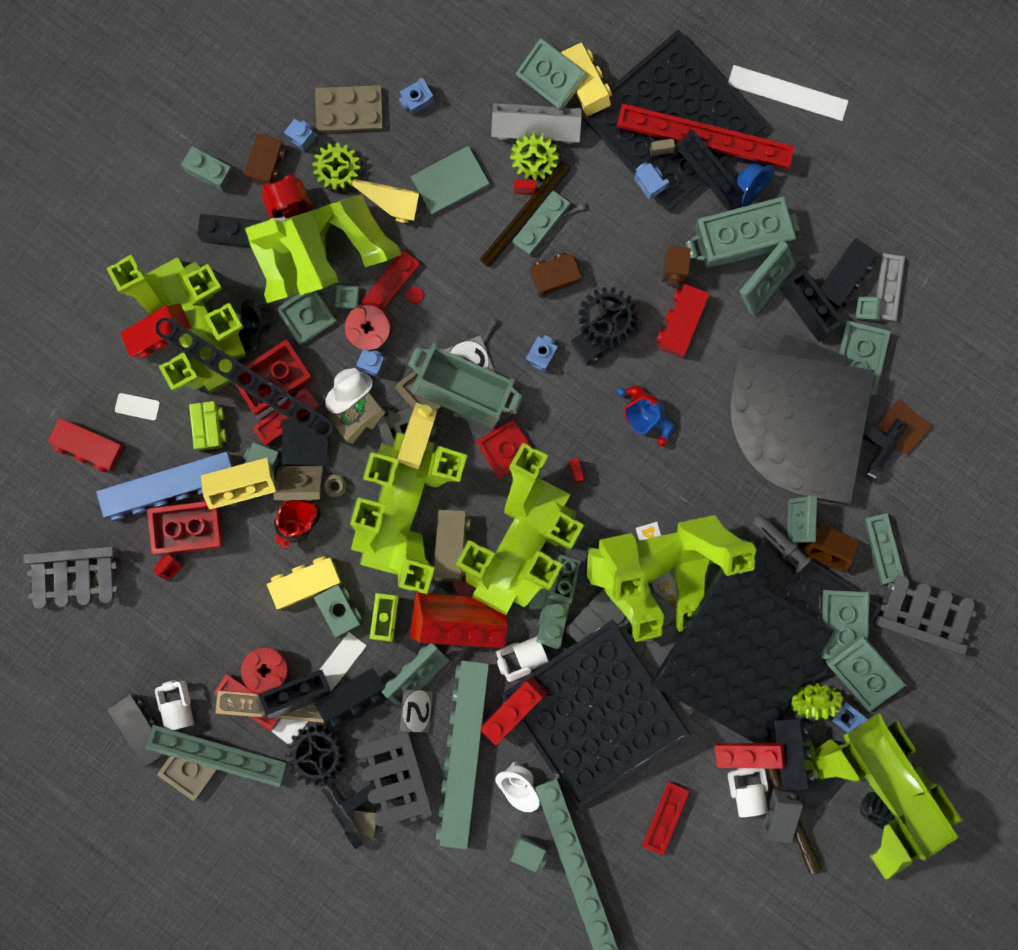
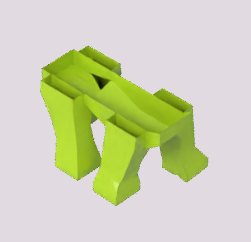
M362 194L291 217L282 222L271 219L245 228L250 246L266 278L264 296L267 303L296 293L303 295L339 282L335 271L326 260L325 234L331 224L345 232L361 254L365 267L388 261L401 255L399 246L384 235L372 217Z
M129 255L117 264L106 268L119 293L134 297L150 315L165 305L181 304L190 324V331L237 361L246 357L238 335L243 326L231 304L228 303L210 313L204 304L214 298L213 294L222 290L209 264L200 267L195 261L184 267L177 257L145 274L134 257ZM184 334V337L180 338L183 347H189L193 342L189 334ZM207 346L202 347L200 350L201 358L204 360L210 359L212 357V350ZM184 352L174 357L170 362L159 366L173 392L184 386L197 390L205 385L207 390L212 393L231 383V381ZM223 359L219 364V368L223 372H229L232 368V363L228 359Z
M396 433L393 446L381 443L378 454L370 452L363 479L381 484L382 487L377 502L357 497L350 525L355 530L351 550L362 553L361 565L398 575V587L427 594L435 567L430 565L425 559L422 534L411 531L410 527L424 485L437 488L446 482H460L467 455L438 446L436 452H433L434 443L428 441L419 469L399 463L397 458L404 434Z
M522 443L509 468L512 472L513 483L504 513L514 518L500 546L496 553L484 547L477 546L476 543L469 540L455 567L466 572V583L476 588L472 598L504 615H507L513 602L525 607L540 589L550 590L563 564L552 560L549 556L540 552L545 542L555 547L560 545L571 550L584 526L582 523L575 521L576 511L565 506L570 494L538 478L549 455L534 450Z
M713 515L678 523L676 533L636 541L633 534L629 533L599 540V549L588 547L587 577L592 585L604 587L606 594L631 622L632 636L638 642L662 636L661 628L664 614L651 595L648 584L670 572L677 596L676 627L680 632L683 631L704 597L705 581L710 564L716 563L721 566L726 576L754 570L756 548L753 543L742 541L725 529L718 518Z
M880 713L876 714L844 735L846 744L839 746L830 739L815 749V769L818 771L820 779L839 777L859 781L866 777L871 787L896 817L884 826L881 847L870 855L885 879L891 878L910 866L917 857L927 859L958 838L952 827L960 822L961 818L941 787L930 782L920 766L913 769L906 757L914 753L916 749L897 721L886 726Z

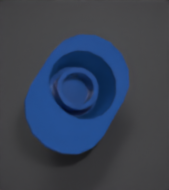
M755 163L740 172L737 184L744 191L742 207L749 206L756 196L768 186L774 174V167L772 165L764 167Z

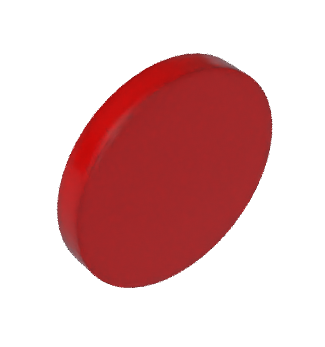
M410 287L406 292V298L410 303L417 304L423 299V292L419 287Z

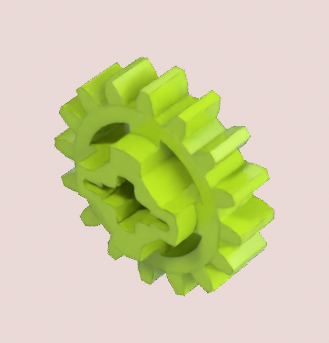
M533 131L532 136H529L526 132L523 139L518 137L516 140L517 144L512 146L511 150L514 152L511 153L510 159L515 160L512 166H518L517 173L521 174L524 172L525 179L529 175H533V180L537 179V175L544 179L546 172L552 174V167L557 166L558 162L555 159H558L559 153L554 152L557 150V144L551 145L552 138L544 139L545 133L543 132L540 136H537L536 131ZM530 144L528 148H523L525 145ZM548 161V163L541 168L539 167L542 163H546Z
M339 142L336 143L334 148L329 143L327 150L321 147V156L317 154L314 156L318 162L312 163L313 168L317 169L313 174L315 177H319L317 179L318 183L323 184L325 182V189L328 190L332 186L334 192L337 191L338 187L345 191L346 184L352 187V179H359L355 172L361 171L360 166L357 165L360 163L359 157H355V151L351 150L348 152V145L341 148ZM342 155L346 156L351 163L344 161ZM336 164H340L337 170L333 169L336 167ZM322 171L329 173L331 179L327 178Z
M818 683L815 686L807 684L806 688L800 686L799 691L792 695L793 710L798 711V715L805 714L807 719L812 716L816 720L819 717L828 719L829 715L835 717L836 713L841 712L843 702L841 692H836V688L829 689L828 685L820 687Z

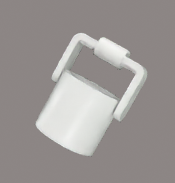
M537 636L522 643H513L496 652L499 659L497 661L501 674H505L507 681L511 682L531 673V670L548 663L542 645L536 642ZM515 652L522 669L509 674V667L502 656Z
M168 681L155 689L164 728L177 730L195 725L185 681ZM179 687L181 700L166 703L163 691L167 692Z
M738 768V770L730 771L728 773L732 798H736L739 817H750L768 813L765 792H768L765 769ZM760 772L762 784L735 788L733 776H744Z

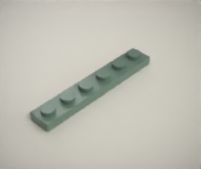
M156 725L152 726L145 748L277 787L281 785L286 766L285 762Z

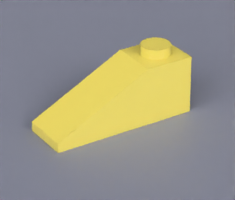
M353 179L352 185L388 214L396 217V221L409 223V220L414 221L419 192Z
M415 404L397 458L399 463L419 469L436 417V409L428 405Z

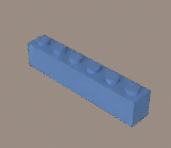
M224 452L96 491L102 515L106 519L117 521L125 518L124 514L133 512V515L146 512L147 507H164L168 505L167 501L174 499L177 502L189 499L190 494L197 492L198 495H202L201 475L234 467L231 455L228 452Z

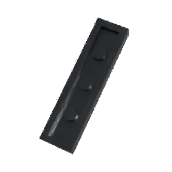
M689 130L674 146L728 211L736 209L742 203L744 191L695 131Z

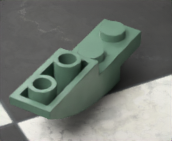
M559 555L557 561L563 565L550 590L547 591L538 625L540 627L536 641L556 649L561 646L568 608L573 600L581 563L579 560Z

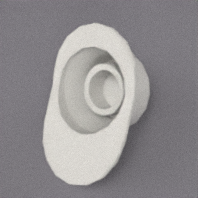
M357 368L345 369L338 373L334 379V387L326 397L325 405L327 410L336 414L345 412L370 391L373 382L371 377L366 373L359 372Z
M513 762L506 771L498 773L496 783L512 806L524 812L537 810L540 800L533 788V774L527 768L520 766L518 762Z

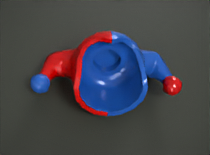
M638 385L629 388H619L617 390L619 397L631 395L634 398L624 408V416L628 425L638 434H645L654 428L661 429L662 437L658 439L657 443L659 446L664 447L675 425L665 415L662 402L657 397L647 394Z

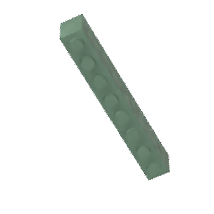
M461 661V665H456L455 678L459 679L458 688H454L452 701L456 702V711L451 710L450 724H453L454 727L453 734L448 733L447 747H451L450 757H445L444 770H448L447 780L443 779L441 793L446 795L445 803L440 802L439 816L443 817L442 826H437L436 840H440L439 846L467 849L481 736L480 728L482 727L489 664Z
M557 778L537 784L535 788L593 950H618Z

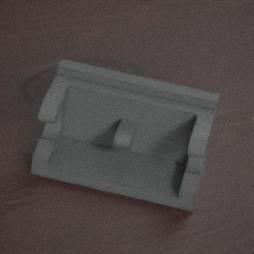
M773 789L768 813H766L763 823L767 840L792 843L803 804L802 801L790 800L788 798L796 799L797 794Z

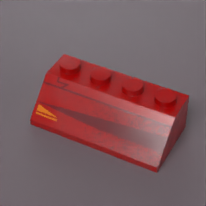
M416 592L410 637L420 643L505 648L508 624L506 615L472 598L473 596Z

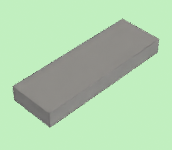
M886 253L881 255L876 297L882 299L879 319L881 321L894 323L897 321L905 256Z

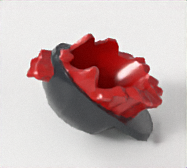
M308 500L284 501V504L279 507L274 521L276 543L285 549L290 546V543H298L306 539L321 517V511L316 504Z

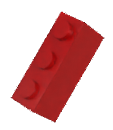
M684 284L682 290L677 289L673 301L677 302L674 310L669 308L665 321L668 322L666 330L661 329L656 340L660 342L659 350L683 359L709 293Z
M181 304L165 305L120 333L130 358L140 357V359L152 356V351L155 349L160 350L168 346V342L155 331L156 322L161 318L173 319L185 328L191 329ZM165 321L161 324L160 330L163 334L168 335L172 332L173 326L170 322Z
M61 418L58 419L48 440V443L54 445L53 450L64 455L68 451L74 454L73 459L84 464L87 460L95 463L93 468L106 473L107 469L115 471L125 449L120 444Z
M533 677L529 678L480 730L497 745L548 692Z

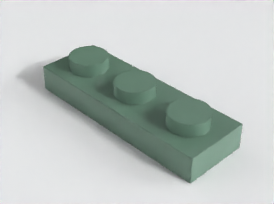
M552 191L514 238L513 244L531 256L564 213L570 208L571 203L555 191Z
M888 513L865 518L864 522L880 583L882 585L894 582L896 577L904 576Z

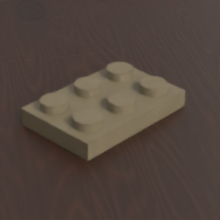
M381 85L315 88L317 133L383 131Z

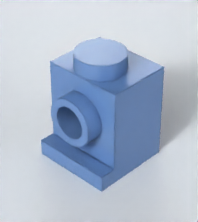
M423 78L418 79V82L400 91L401 98L398 99L404 111L408 110L411 116L434 103L433 95ZM416 93L418 94V97H417V98H412V97H411V96L415 95Z
M295 118L284 132L287 141L304 153L318 136V134L312 131L313 128L303 120L299 122Z
M645 162L636 169L637 172L635 173L634 180L649 200L667 189L668 179L666 178L663 181L661 171L657 167L654 168L651 163Z
M545 335L543 338L538 336L525 359V363L545 373L557 351L558 346L554 345L556 341ZM542 347L547 350V353L544 355L538 352Z
M363 349L356 367L361 372L379 378L387 357L382 356V353L374 349Z
M842 702L841 712L836 713L835 717L831 716L829 720L842 731L848 733L868 719L847 702ZM843 714L848 715L847 722L841 720Z

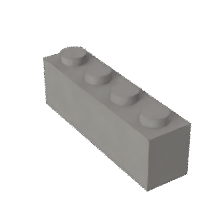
M493 103L491 137H496L500 140L518 137L523 139L524 133L527 132L529 136H532L533 131H536L537 136H540L542 132L545 133L544 139L546 140L551 137L552 141H562L566 144L580 142L582 108L564 107L563 110H560L557 107Z

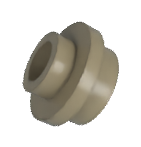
M331 475L324 481V491L331 497H339L346 490V482L339 475ZM332 483H339V488L337 490H332Z

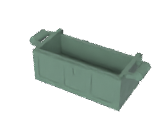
M783 196L699 218L694 226L696 236L686 242L685 245L686 248H691L690 260L704 261L705 268L709 269L773 252L781 241L791 247L796 240L795 233L799 232L800 228L796 214H789ZM698 240V244L702 256L698 257L697 251L694 244V241Z
M434 342L430 349L415 348L408 365L418 375L410 392L491 429L499 420L502 412L517 413L523 396L518 394L513 388L515 379H507L487 368H483L460 356L437 347V344ZM424 353L426 354V357L423 361L421 368H418L417 366L422 357V354ZM510 393L514 394L509 408H506L505 404Z

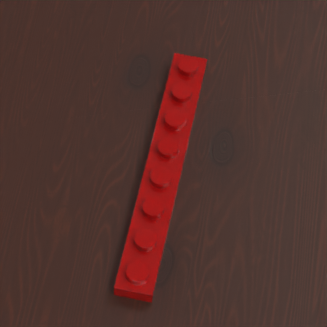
M626 104L621 106L616 126L663 139H674L675 142H678L689 130H694L711 151L784 169L790 168L795 148L793 145Z

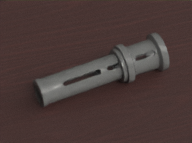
M762 513L751 522L782 553L781 558L783 560L787 559L796 568L795 571L797 573L812 560L811 557H806L797 548V543H791Z

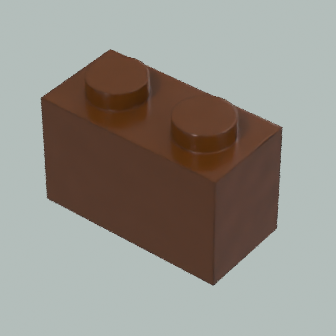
M256 133L244 172L247 181L260 185L278 181L280 176L279 164L280 161H284L287 152L282 140Z
M668 246L664 256L662 282H667V285L672 287H679L680 284L685 283L689 272L691 248Z
M566 252L555 255L553 260L547 262L540 260L535 262L533 267H530V274L539 297L581 282V275L572 253L566 254Z
M816 523V541L807 543L803 554L817 562L845 573L854 560L859 540Z

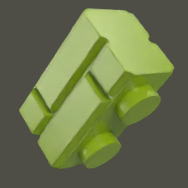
M216 401L190 404L194 449L196 451H206L224 448L223 442H227V434L225 428L222 429L221 420L225 419L223 407H219Z
M376 593L370 639L394 642L400 601L399 596Z

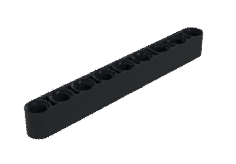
M161 318L156 322V333L167 342L317 437L326 438L332 434L333 424L331 420L173 319ZM165 321L170 322L173 326L172 332L168 335L163 334L160 330L161 324ZM184 334H189L192 337L193 342L189 347H183L180 343V338ZM207 346L212 350V357L210 359L204 360L201 358L200 350L202 347ZM228 359L231 361L232 368L229 372L220 370L219 364L221 360ZM243 371L249 372L252 376L251 382L247 385L239 381V375ZM262 384H267L271 387V394L267 397L261 396L258 392V388ZM282 396L288 397L291 401V405L287 409H281L278 406V399ZM300 409H307L310 412V418L307 421H300L297 418V412ZM320 421H325L329 424V431L327 433L321 434L317 431L316 426Z

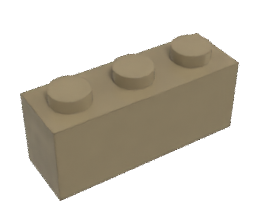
M438 511L433 575L436 581L463 582V577L466 576V572L455 567L469 541L466 540L467 532L471 531V518H468L466 511Z

